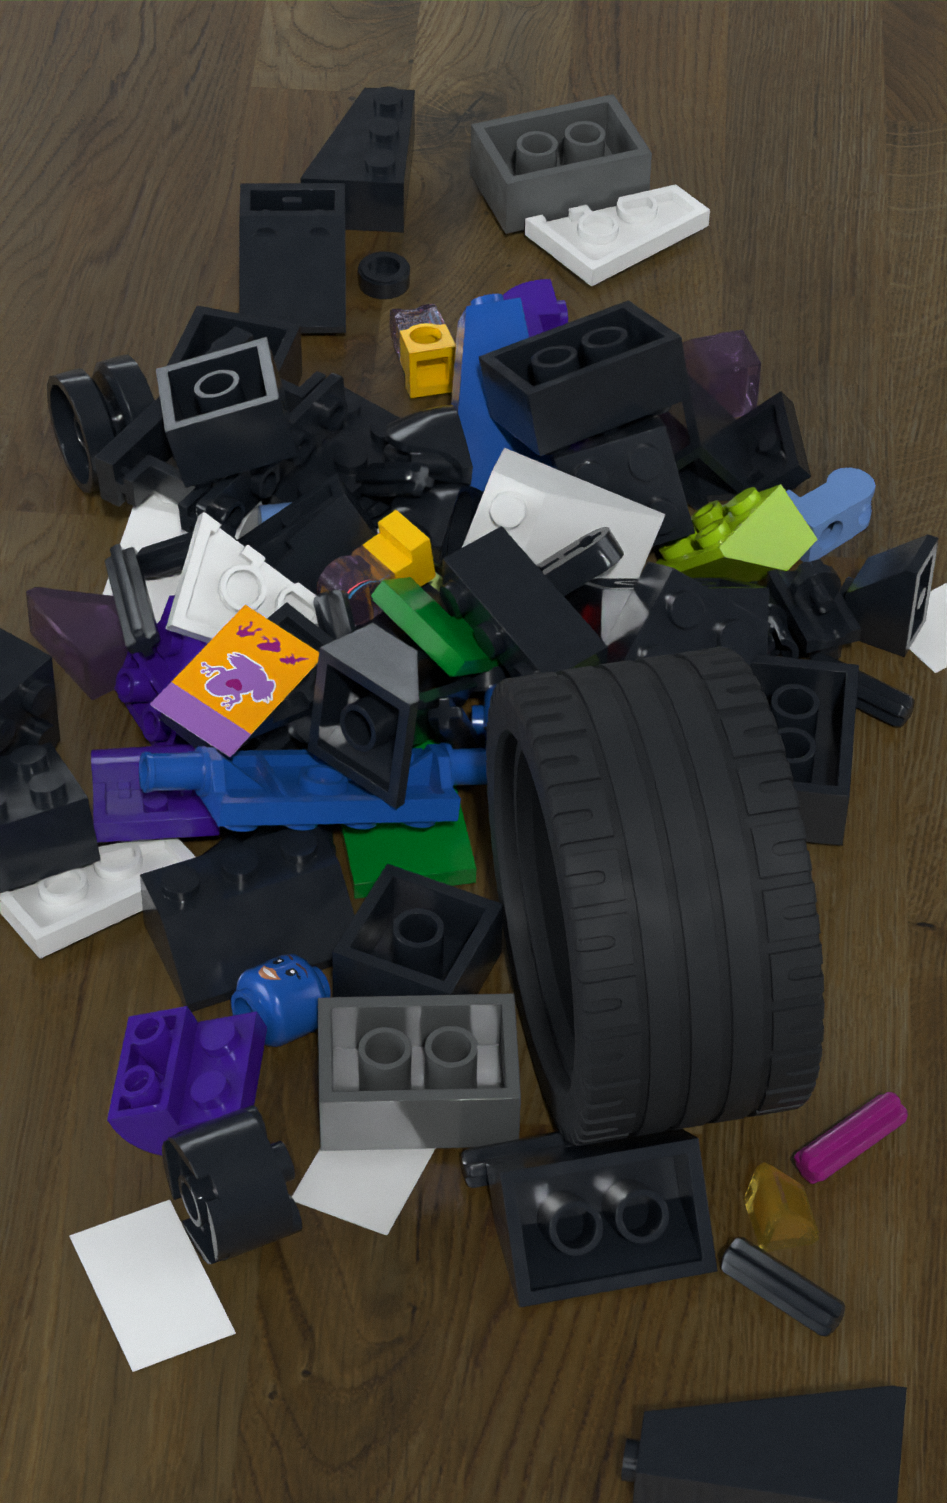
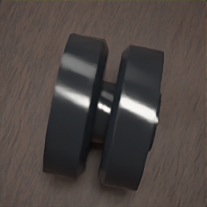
M129 354L96 362L92 378L82 368H77L49 376L47 402L55 437L66 467L77 486L84 493L100 490L95 456L155 401L144 374L137 362Z

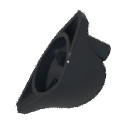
M454 405L433 407L415 412L388 424L385 439L389 444L384 448L383 455L385 463L422 462L429 466L428 476L435 479L434 485H471L473 465L462 424Z
M467 484L433 485L432 490H423L420 497H395L391 503V513L397 510L430 539L434 566L443 569V558L462 548L484 492Z

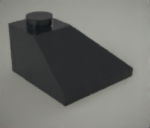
M374 623L321 646L319 650L308 751L395 809L405 804L419 704L417 650Z

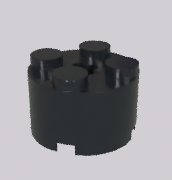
M255 1105L247 1106L180 1131L176 1135L168 1137L169 1140L163 1142L162 1157L169 1189L173 1200L182 1198L190 1218L183 1220L182 1223L193 1246L207 1264L229 1260L302 1231V1219L298 1207L291 1195L288 1194L286 1182L295 1179L292 1159L282 1141L270 1144L264 1121Z

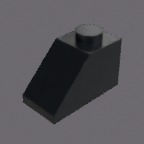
M927 534L867 558L856 578L849 576L846 578L840 593L861 627L859 642L902 657L906 656L926 621L939 538Z

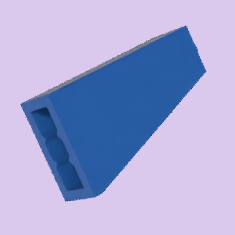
M488 294L473 299L470 302L471 305L466 306L457 325L451 405H454L458 412L473 465L470 486L483 492L504 448L553 468L550 455L539 456L490 417L478 356L529 338L521 297L504 300L502 294Z

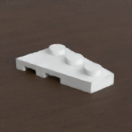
M675 184L619 197L617 206L596 211H591L588 205L569 208L568 217L547 222L543 214L525 218V235L590 286H594L709 226L710 209Z
M203 512L198 516L166 625L167 630L209 643L244 605L268 618L286 602L319 627L313 603L314 597H316L315 594L299 582L294 584L264 562L266 558L249 545L244 547L220 529L221 524L208 514Z
M178 838L133 840L98 847L101 858L99 861L1 892L0 913L41 959L142 911L140 874L194 858V854Z

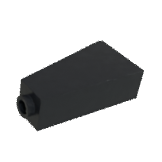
M892 1385L644 1411L641 1438H626L621 1481L634 1483L633 1503H897L907 1387Z

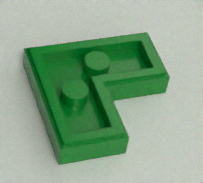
M411 577L382 580L372 593L373 601L450 677L488 672L495 666H504L497 657L490 658L482 651L475 638L474 630L462 616L459 618L451 617Z

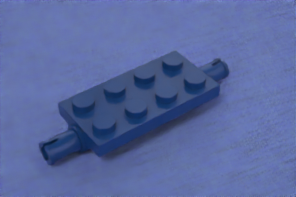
M449 743L427 744L424 750L422 748H412L405 804L397 809L308 750L236 751L231 757H228L221 751L218 752L215 747L198 746L195 751H188V753H151L147 751L141 753L138 771L140 787L144 793L152 791L195 790L217 825L237 832L253 831L262 825H284L290 829L305 831L315 829L318 824H344L356 829H370L375 827L377 823L402 822L412 827L427 828L435 825L436 822L458 821L461 798L453 789V786L487 785L486 748L453 749Z

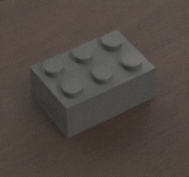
M614 94L471 124L470 174L505 234L525 231V218L543 214L547 222L568 217L569 208L588 205L591 211L617 206L619 197L649 191L652 152Z
M514 994L318 998L321 1151L471 1148L519 1139L521 1090Z

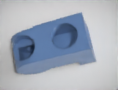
M840 468L828 475L825 484L802 497H799L791 490L786 491L818 539L800 558L801 561L810 562L820 559L853 538L869 525L872 512L871 499L875 493L876 485L874 479L868 473L855 468Z

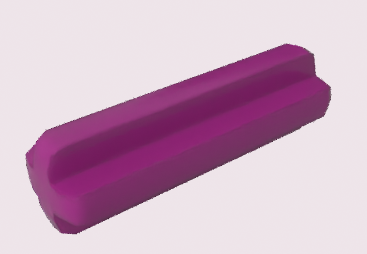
M893 1092L878 1095L797 1152L794 1157L795 1166L801 1172L803 1179L808 1183L815 1184L824 1181L904 1124L908 1117L907 1109L901 1104L900 1098Z

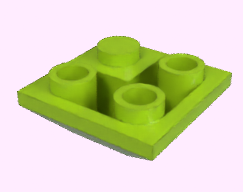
M781 484L758 492L755 487H751L739 493L727 504L721 505L718 500H715L696 511L691 516L695 534L664 543L659 549L662 557L656 563L675 568L689 577H728L744 582L759 581L767 578V571L775 569L788 571L818 539Z

